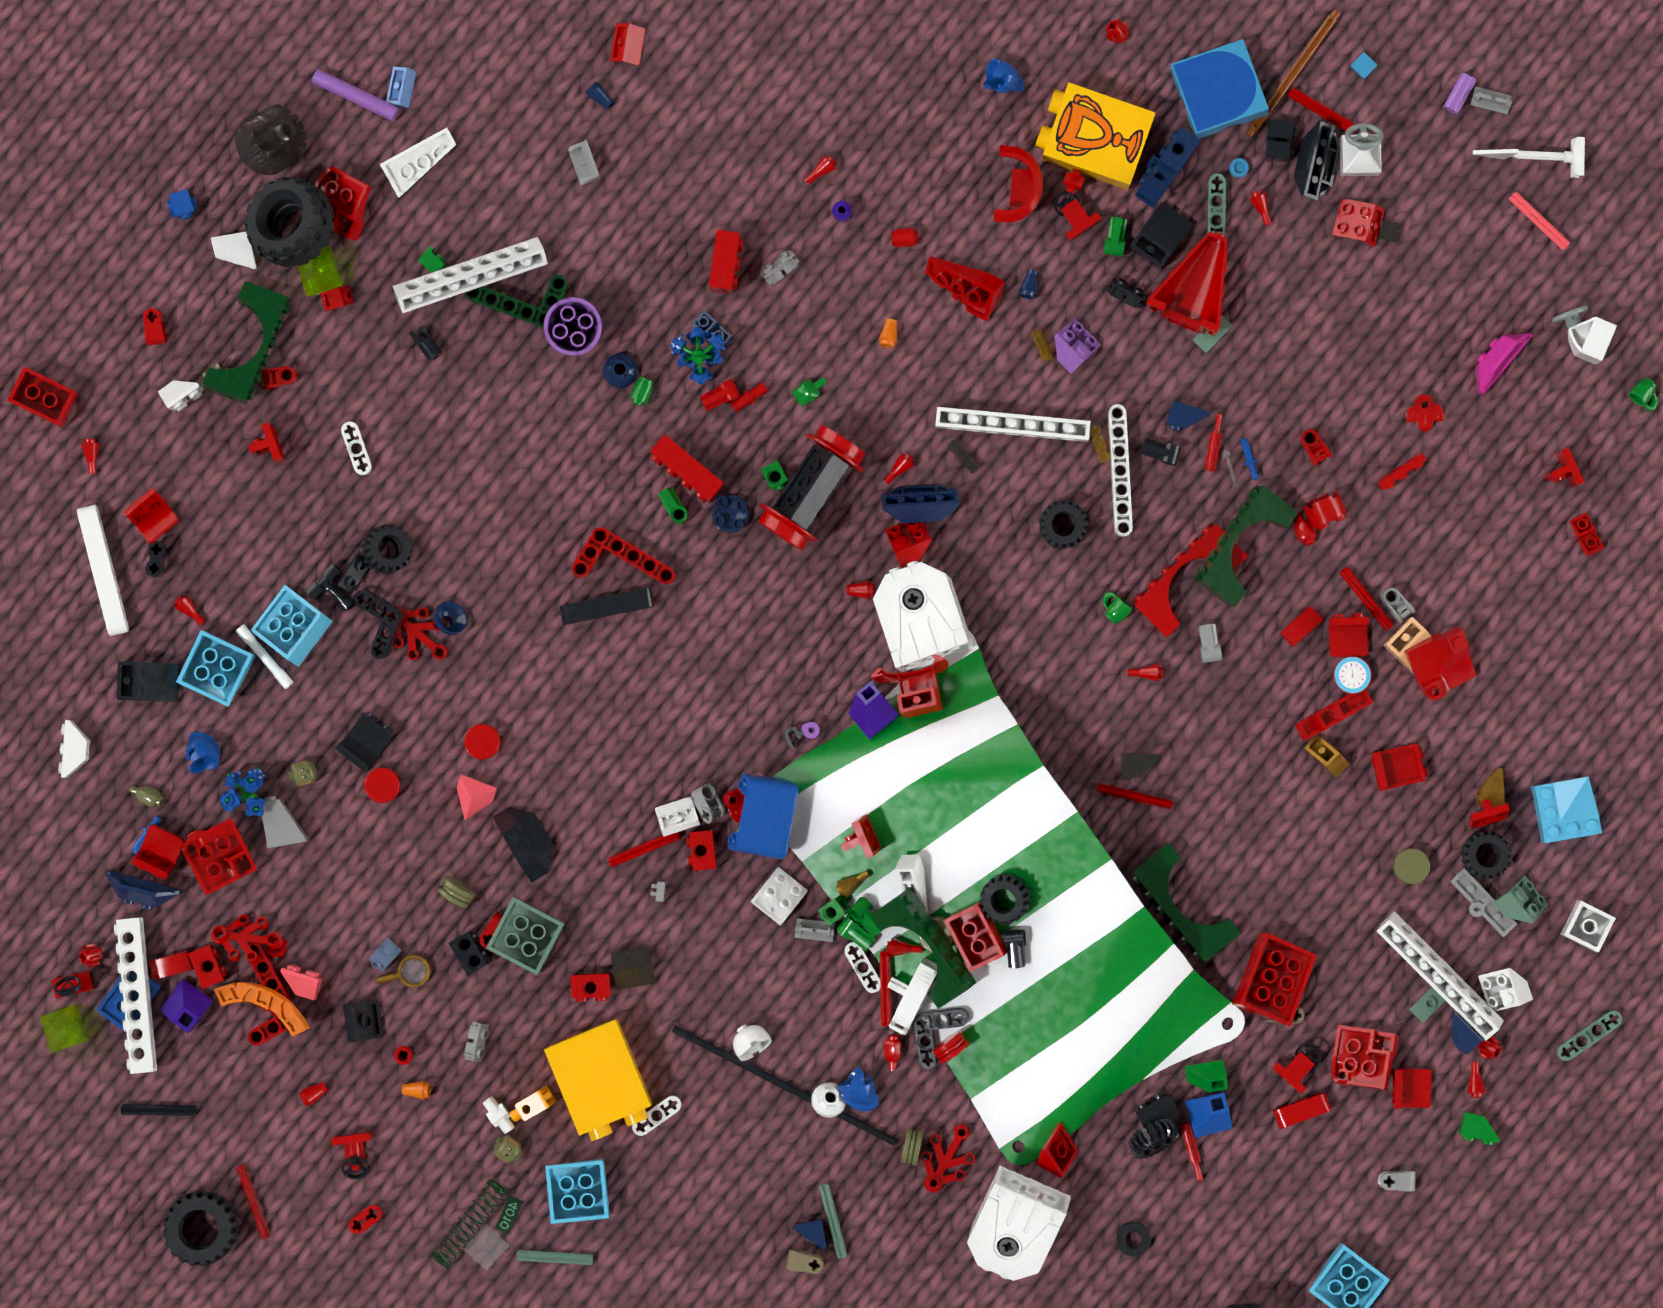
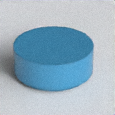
M1237 158L1231 162L1229 171L1233 177L1242 178L1248 173L1249 165L1246 160Z

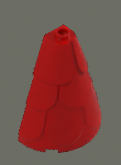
M1209 232L1150 295L1146 303L1153 312L1160 311L1162 318L1180 327L1204 334V331H1209V335H1216L1221 325L1224 274H1226L1227 239L1225 235L1219 232Z

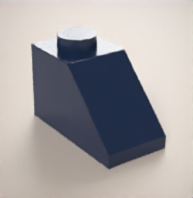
M1173 401L1165 425H1169L1171 430L1180 432V429L1185 430L1208 417L1210 411Z
M1455 1010L1452 1016V1039L1455 1047L1467 1055L1484 1038Z

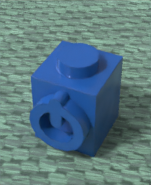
M188 189L169 194L170 200H167V204L172 218L177 217L178 219L188 220L193 217V214L197 213L195 209L198 207L196 198L191 196Z

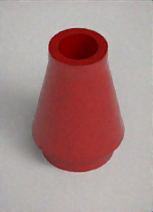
M870 581L847 584V596L868 600L874 598L875 584Z
M400 1046L395 1050L394 1059L398 1064L406 1065L412 1061L413 1052L409 1047ZM403 1051L408 1053L407 1058L402 1056Z
M322 1081L319 1084L301 1089L302 1092L298 1094L307 1107L308 1105L312 1106L328 1092V1089Z

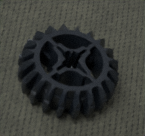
M1165 1118L1158 1121L1155 1120L1153 1123L1143 1126V1128L1130 1137L1128 1144L1136 1158L1147 1159L1169 1148L1170 1145L1175 1143L1180 1134L1172 1119Z

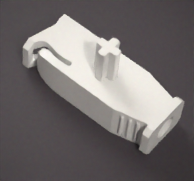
M923 958L909 985L894 977L888 983V988L903 995L889 1024L891 1029L902 1035H906L911 1028L938 974L937 964L933 961ZM896 1023H897V1024L903 1026L904 1028H903V1029H900V1028L896 1027L895 1025H896Z

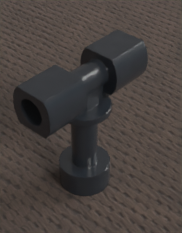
M331 564L323 573L324 576L318 582H314L306 590V593L311 598L316 599L322 592L325 594L329 592L341 603L339 608L346 612L355 601L350 596L345 598L334 587L336 583L333 580L341 571L334 564Z

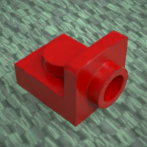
M349 285L320 293L325 311L354 303Z

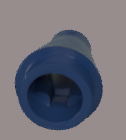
M596 81L585 92L588 98L602 105L605 109L614 101L601 83L598 84Z
M1027 270V274L1019 288L1020 297L1033 300L1037 295V271Z

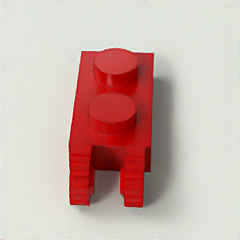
M1416 454L1385 475L1378 482L1379 488L1382 490L1392 488L1395 480L1401 481L1408 476L1407 472L1414 469L1416 471L1424 465L1423 462L1427 460L1424 454Z

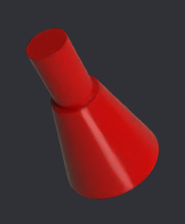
M824 154L813 172L805 178V181L810 185L818 177L820 178L836 170V161L831 155L827 157Z
M1262 190L1251 193L1252 197L1249 200L1257 212L1261 214L1264 225L1271 224L1272 222L1268 214L1267 193L1262 192Z
M95 438L84 439V443L80 444L85 459L88 462L89 474H96L95 461L97 460L99 442H96Z
M901 453L891 469L892 471L884 480L890 484L897 476L914 467L913 462L915 460L908 453L905 455Z
M180 595L174 601L176 604L175 609L190 618L192 617L199 625L205 622V619L197 613L188 595L185 597Z
M1159 663L1141 667L1140 669H1128V676H1140L1141 678L1159 682L1164 674L1163 667H1160Z
M891 938V941H887V953H890V957L908 954L909 952L922 953L921 945H910Z
M1471 1062L1472 1075L1470 1076L1467 1094L1471 1095V1098H1482V1094H1486L1479 1074V1062Z

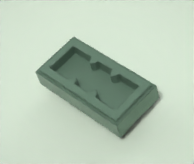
M1221 315V325L1216 335H1209V331H1204V334L1199 333L1192 341L1203 352L1207 353L1231 328L1232 324Z
M1431 986L1409 1010L1421 1023H1424L1446 1000Z

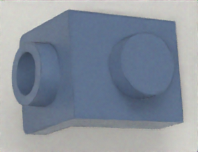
M387 938L371 955L369 961L373 967L384 972L402 950Z

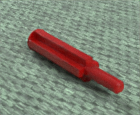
M1220 413L1216 415L1214 432L1211 431L1204 468V470L1209 472H1216L1222 433H1219L1222 414Z
M1191 1123L1181 1124L1180 1130L1189 1162L1193 1163L1197 1180L1202 1181L1203 1177L1198 1162L1201 1159Z

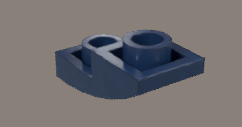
M705 310L691 323L694 327H700L703 331L709 332L707 340L712 337L711 332L722 336L725 341L723 344L724 348L734 339Z

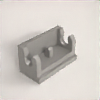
M587 140L570 146L568 151L580 185L601 179Z

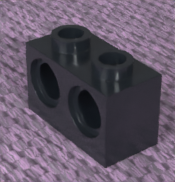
M470 931L448 943L467 976L488 965L487 960L490 959L486 951L479 948L478 943L480 941L475 933L471 934ZM462 939L470 941L469 949L465 950L461 947ZM473 955L480 958L478 966H473L470 963V958Z

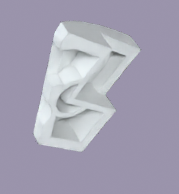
M246 232L211 238L214 254L217 259L257 269L254 251L247 239Z

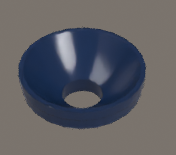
M616 353L606 360L603 374L610 385L617 388H625L635 381L638 367L631 356L624 353ZM617 364L625 366L626 371L624 374L617 375L614 372Z
M445 601L435 609L434 622L443 633L456 635L465 629L467 615L459 604ZM442 618H447L449 620V627L445 626L442 623Z

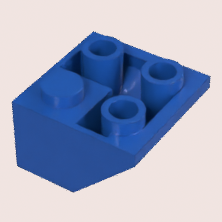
M1223 1091L1185 1100L1195 1138L1232 1129L1230 1113Z

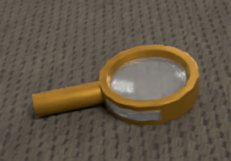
M409 955L399 963L398 972L376 977L377 983L380 985L400 979L406 986L419 987L429 979L431 973L430 965L422 956Z

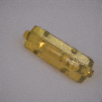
M1093 426L1090 428V435L1093 436L1092 441L1096 453H1099L1100 463L1110 460L1109 452H1106L1107 447L1103 435H1100V427Z

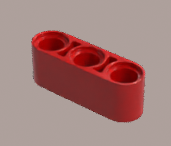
M1321 1092L1273 1110L1279 1129L1327 1113L1332 1109L1326 1093Z

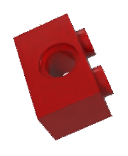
M713 830L689 832L690 836L686 837L687 848H691L692 854L688 856L689 867H693V871L716 869ZM703 845L706 847L707 852L704 856L696 854L697 846Z
M211 944L188 953L202 989L226 980L227 971L224 965L219 963L218 958H220L217 947L213 948ZM206 961L213 963L212 971L205 969L204 964Z
M610 973L570 975L571 998H576V1002H587L588 998H595V1001H607V997L611 996ZM592 982L596 985L594 993L587 992V983Z

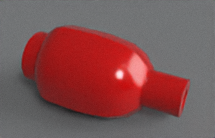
M1298 512L1294 518L1296 521L1294 524L1295 534L1299 542L1304 543L1305 546L1312 545L1316 542V531L1312 528L1309 520L1302 518L1300 512Z
M889 1034L884 1042V1056L889 1062V1070H896V1062L900 1060L902 1054V1041L899 1039V1035Z

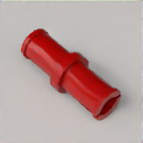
M760 382V384L749 391H744V394L730 402V405L737 413L747 405L755 403L754 401L767 393L768 390Z

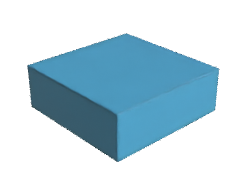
M1363 52L1350 68L1364 80L1377 64Z

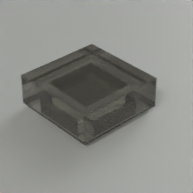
M1382 220L1378 239L1397 243L1401 223Z

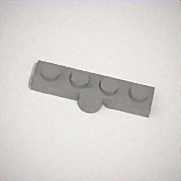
M1465 868L1450 880L1454 887L1471 903L1468 908L1470 915L1474 917L1483 916L1502 937H1505L1517 925L1513 919L1504 916L1494 903L1495 900Z

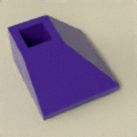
M871 681L855 694L849 711V715L869 740L899 716Z
M182 978L160 1010L174 1024L190 1033L214 1000Z

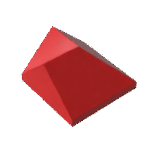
M1058 1123L1036 1163L1039 1167L1059 1178H1063L1079 1152L1062 1123Z

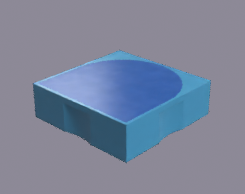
M1243 39L1170 65V71L1177 91L1185 104L1192 132L1198 139L1221 132L1230 126L1244 124L1268 115L1269 108Z

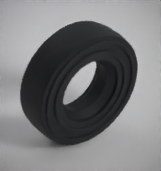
M1128 1222L1119 1228L1116 1235V1243L1122 1253L1127 1256L1137 1257L1148 1250L1151 1244V1235L1143 1224ZM1130 1232H1137L1141 1236V1242L1135 1247L1129 1246L1126 1242V1236Z

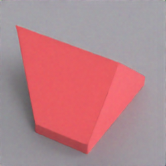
M461 774L457 792L464 819L467 820L491 804L497 788Z

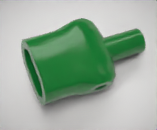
M823 377L815 383L807 379L792 390L791 393L803 408L820 397L818 389L827 382Z

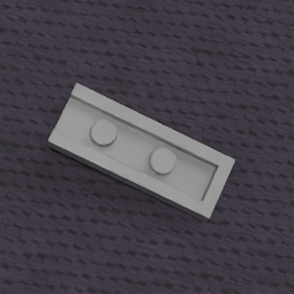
M658 881L657 884H651V888H657L656 892L650 893L651 896H656V901H665L667 881Z

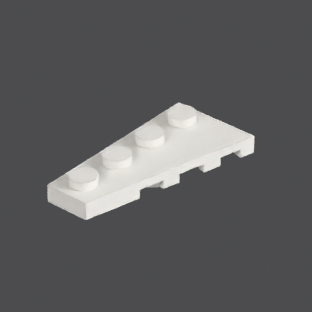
M445 128L381 163L380 166L398 198L447 154L456 143L448 128Z

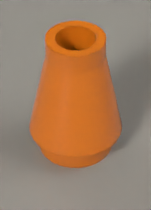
M886 319L878 339L881 347L894 348L895 344H897L896 320Z
M426 1081L403 1084L402 1095L425 1100L431 1096V1084L426 1083Z

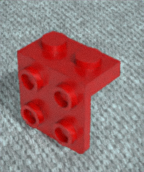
M153 487L123 511L149 544L159 539L179 521L166 501Z
M1364 613L1352 614V617L1345 618V614H1334L1333 618L1328 619L1329 654L1331 657L1366 656L1368 654L1367 625H1369V617H1364Z
M151 824L142 846L133 857L131 864L136 865L141 870L154 874L157 878L166 880L175 868L185 840L155 824Z

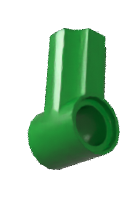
M1111 217L1103 254L1123 257L1126 219Z
M671 486L661 491L658 496L672 521L677 525L685 524L689 515L673 487ZM683 511V519L676 520L674 518L675 513Z
M860 897L848 910V915L855 922H860L869 934L874 937L882 930L871 916L874 912L871 902L864 897Z
M848 914L836 928L842 937L848 940L851 939L864 951H867L876 940V937H872L861 926L860 922H855Z

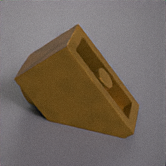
M1318 734L1304 747L1315 760L1336 778L1350 765L1335 748Z
M1496 768L1478 788V793H1475L1476 804H1479V808H1482L1481 803L1486 799L1490 800L1492 807L1505 804L1503 768Z

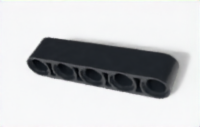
M645 588L559 606L562 623L567 625L655 607L652 589Z

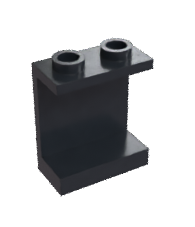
M362 712L359 720L334 749L361 770L367 772L395 735L391 733L393 729L385 723L380 725L376 721L378 718L371 712L367 714Z

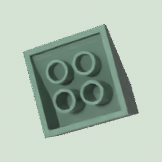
M513 897L486 949L538 975L565 923Z

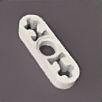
M346 422L341 428V433L354 470L359 475H368L372 470V464L359 427L354 422ZM348 426L355 428L353 435L355 438L359 437V440H352L348 443V440H351L350 434L345 433L348 430ZM355 443H359L362 446V451L359 454H354L351 451V447ZM364 454L365 458H362L364 464H368L365 472L361 469L358 470L360 461L358 459L354 460V458L361 457Z
M854 942L848 943L845 947V955L864 988L870 993L879 991L880 979L863 949ZM850 946L858 947V956H864L863 959H859L855 964L852 961L856 959L854 955L848 954ZM860 962L868 964L869 969L867 972L860 973L857 966ZM872 971L874 975L870 977L873 981H878L876 984L877 988H868L869 981L867 978L863 980L862 976H867Z
M677 1096L667 1097L647 1111L648 1119L654 1125L650 1127V1124H647L643 1132L642 1130L637 1131L638 1124L636 1123L632 1125L633 1132L639 1136L646 1135L677 1113L681 1108V1100ZM670 1099L672 1101L676 1100L678 1102L676 1104L677 1108L675 1110L673 1108L667 1110L670 1114L666 1116L665 1111L660 1106L663 1104L665 1108L669 1105ZM653 1111H661L662 1119L660 1121L652 1119L651 1114Z

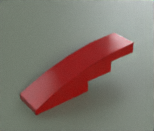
M1366 689L1358 694H1348L1295 724V727L1303 741H1306L1370 705L1373 701Z

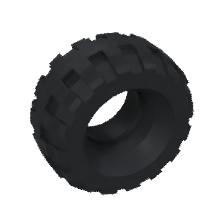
M283 177L278 178L276 182H268L261 191H257L254 194V200L251 204H248L246 210L248 217L245 218V229L247 230L246 234L249 243L263 258L283 267L301 266L309 263L311 258L316 259L321 254L320 251L323 247L328 246L330 242L329 236L334 231V223L332 222L334 220L333 207L330 206V200L315 185L302 178ZM302 210V221L297 230L292 235L283 238L282 227L287 217L295 211Z

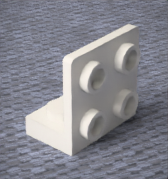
M778 867L751 900V903L781 926L807 893V889Z

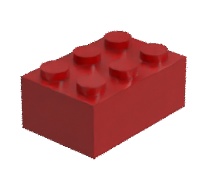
M717 230L708 286L710 291L732 294L733 290H737L738 276H735V273L740 270L741 264L738 252H742L744 243L740 233Z
M23 367L7 401L63 428L79 393L31 369Z
M979 901L949 915L944 920L970 972L1003 957L1007 953V947H1005L994 922H992V918L988 919L986 917L987 913L982 912L983 905H980Z

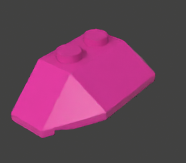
M1531 333L1503 335L1499 339L1496 337L1490 343L1491 349L1488 353L1483 352L1477 359L1479 363L1476 366L1479 395L1485 394L1533 336Z

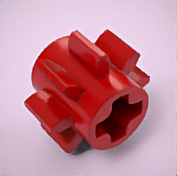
M1119 19L1112 20L1106 26L1105 31L1107 34L1105 36L1110 42L1113 41L1115 44L1121 43L1128 37L1129 32L1127 29L1129 26L1125 21L1121 22Z
M1073 168L1072 172H1066L1062 184L1067 186L1066 191L1075 193L1076 189L1081 191L1085 177L1081 176V170Z
M95 943L82 946L83 950L79 952L81 963L87 964V968L100 965L99 961L103 959L102 949L99 946L95 947Z
M1492 1036L1487 1040L1483 1039L1477 1047L1480 1050L1479 1055L1487 1060H1490V1058L1496 1059L1502 1050V1047L1499 1046L1501 1041Z

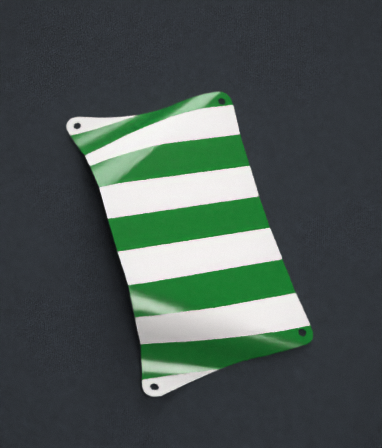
M969 631L974 647L944 657L948 661L949 666L937 674L943 710L905 718L899 711L897 695L900 694L898 684L885 698L899 716L869 740L855 722L834 738L792 762L773 777L784 778L795 783L798 787L797 803L788 846L803 862L831 900L840 895L836 889L837 881L857 876L867 870L870 877L862 881L847 898L845 896L844 898L852 907L860 897H864L871 902L872 910L875 912L902 893L895 871L901 855L920 854L925 872L928 915L930 917L943 916L947 918L949 915L980 901L982 898L980 897V893L983 891L982 888L996 875H1002L1003 873L1010 875L1012 873L1015 874L1016 878L1021 877L1022 883L1026 882L1028 884L1026 888L1031 891V894H1029L1031 902L1026 913L1017 922L1009 925L1008 923L1000 925V922L994 923L1003 942L1004 930H1025L1026 945L1024 949L1026 966L1015 969L1008 968V956L1006 953L1003 957L970 972L977 983L938 1009L927 994L918 1012L920 1014L963 1008L968 1011L970 1018L964 1026L934 1030L936 1046L957 1031L963 1033V1036L969 1042L968 1047L947 1061V1064L970 1097L1005 1158L1016 1165H1024L1040 1156L1044 1145L1058 1123H1062L1067 1133L1071 1135L1099 1109L1140 1081L1193 1055L1232 1041L1242 1032L1245 1019L1240 1009L1232 1005L1226 997L1190 966L1184 955L1143 906L1109 854L1044 767L1014 717L998 696L975 637ZM930 662L925 665L916 667L912 671L928 667L932 665L934 662ZM867 814L882 850L870 858H866L861 845L844 852L840 845L845 841V837L855 832L851 823ZM1006 889L997 890V903L1005 909L1013 908L1015 906L1014 895ZM888 927L875 936L876 940L869 949L880 963V951L887 950V941H891V938L909 943L910 945H921L919 935L909 929ZM956 943L952 945L953 950L968 969ZM922 946V953L909 952L908 954L892 956L891 978L894 977L909 985L923 958L936 963L934 954ZM936 976V978H935V980H934V982H933V984H932L930 990L934 987V985H935V983H936V980H937V976ZM959 1013L956 1017H951L950 1024H953L952 1020L959 1019L962 1022L965 1017ZM941 1014L938 1015L937 1022L940 1025L946 1024V1017ZM923 1017L919 1020L923 1027L928 1023ZM1227 1017L1233 1019L1234 1022L1229 1030H1225L1222 1027V1021ZM1017 1140L1023 1142L1025 1146L1021 1153L1015 1152L1012 1148L1013 1143Z

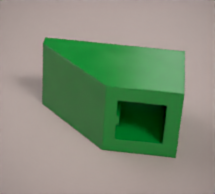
M1223 1060L1185 1066L1187 1082L1209 1093L1228 1090Z
M1462 1112L1458 1134L1462 1135L1464 1140L1474 1141L1477 1138L1482 1140L1481 1143L1493 1145V1142L1499 1143L1500 1139L1485 1116Z

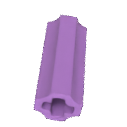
M1462 73L1443 107L1457 115L1476 80L1468 74Z

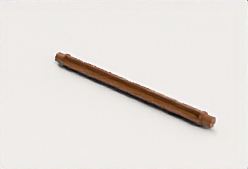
M1333 10L1327 16L1324 23L1267 101L1268 115L1254 120L1248 126L1249 129L1245 133L1248 137L1253 138L1259 132L1260 127L1330 29L1337 23V19L1341 15L1338 11Z

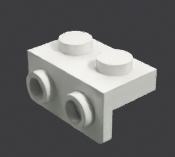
M691 797L655 808L663 837L700 825Z

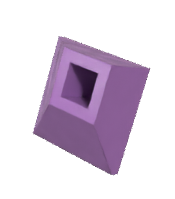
M1075 318L1055 335L1057 359L1070 374L1101 346L1096 338Z

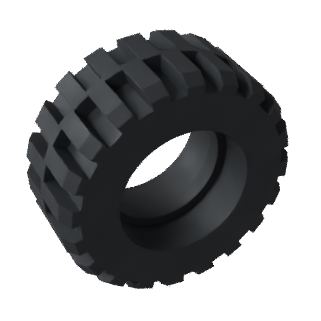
M207 1190L190 1192L172 1204L165 1214L166 1218L163 1220L162 1226H164V1231H162V1234L166 1239V1247L171 1249L172 1252L170 1253L174 1257L177 1256L180 1258L179 1261L187 1262L191 1266H206L217 1262L230 1252L238 1238L239 1225H237L238 1216L233 1211L234 1207L226 1202V1198L218 1196V1193L215 1192L210 1193ZM204 1210L215 1217L219 1231L216 1239L211 1244L196 1246L186 1238L183 1231V1223L186 1217L193 1211Z

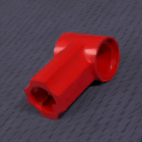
M729 379L718 385L716 389L700 396V399L708 412L723 403L727 404L737 399L741 395L733 379Z

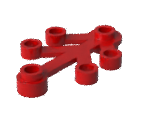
M397 606L404 615L401 625L407 629L409 649L407 657L413 661L418 659L419 652L416 650V638H418L432 650V656L435 659H445L448 654L447 648L443 645L435 644L421 632L422 630L440 631L434 627L435 622L412 624L406 619L412 617L426 619L429 616V610L421 607L418 610L404 611L402 607ZM423 609L427 612L424 617L420 615V611ZM401 626L396 639H401L402 644L397 646L394 642L393 646L396 648H402L405 643L401 637ZM438 649L444 651L442 656L437 655ZM411 651L416 652L417 655L415 658L410 657Z
M245 914L240 915L236 921L227 927L221 925L214 927L211 933L212 941L224 946L232 962H237L241 955L237 949L232 947L229 940L237 941L250 964L257 963L259 956L255 951H252L248 943L265 944L271 949H278L281 947L283 939L278 932H271L267 936L250 935L258 929H266L269 923L262 916L250 925L251 921ZM240 926L245 928L239 933H233Z
M958 1124L954 1128L955 1137L945 1155L940 1144V1135L933 1134L930 1136V1143L934 1147L939 1164L935 1172L931 1163L932 1154L929 1151H923L920 1155L927 1172L924 1186L929 1192H938L942 1189L943 1184L956 1180L963 1181L966 1177L965 1172L961 1169L956 1170L954 1174L942 1176L945 1169L965 1163L969 1165L974 1163L975 1156L970 1152L964 1156L952 1159L961 1140L969 1136V1129L966 1125ZM959 1129L965 1130V1134L963 1136H960L958 1134ZM934 1136L939 1138L938 1143L932 1142ZM928 1153L930 1158L924 1160L922 1158L923 1154ZM967 1155H971L973 1157V1160L971 1162L966 1161L965 1158ZM958 1172H962L964 1176L963 1178L958 1179L956 1177V1174ZM933 1179L938 1182L934 1187L930 1185V1181Z

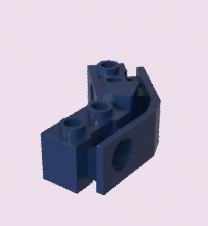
M1182 127L1179 131L1175 130L1169 138L1172 141L1168 147L1164 145L1158 154L1161 156L1160 159L1154 155L1151 157L1144 168L1146 173L1138 182L1141 186L1134 196L1152 208L1156 206L1200 142V139ZM1173 147H1180L1182 153L1176 154L1173 151Z

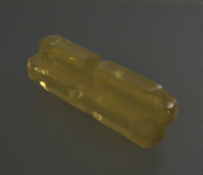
M1041 330L1032 332V338L1036 347L1038 346L1039 348L1038 352L1042 361L1047 362L1051 360L1052 355L1048 345H1045L1046 341Z

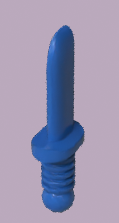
M1242 438L1240 443L1246 459L1244 466L1249 465L1252 479L1257 480L1259 474L1255 463L1258 460L1253 458L1247 439Z
M155 816L150 825H158L161 822V817ZM150 825L147 828L143 826L144 832L132 847L134 854L140 850Z

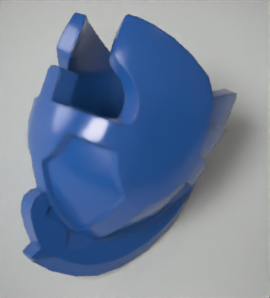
M993 58L989 62L985 71L987 79L983 84L985 88L999 93L1025 90L1023 79L1012 65L997 58Z
M191 732L185 754L186 759L191 760L193 763L189 766L190 772L197 774L205 769L213 770L217 768L220 763V749L217 742L206 733Z
M857 1067L850 1074L848 1080L841 1082L837 1087L841 1091L842 1098L850 1107L859 1111H870L879 1105L878 1095L875 1093L874 1083L870 1075H867L866 1078L868 1080L864 1081V1073L860 1067Z

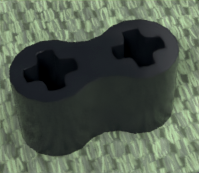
M155 541L148 546L150 559L146 564L145 570L149 576L160 578L165 574L164 558L168 553V548L164 543ZM159 545V548H162V552H158L157 555L154 552V548H157ZM152 567H159L160 570L155 573L151 570Z

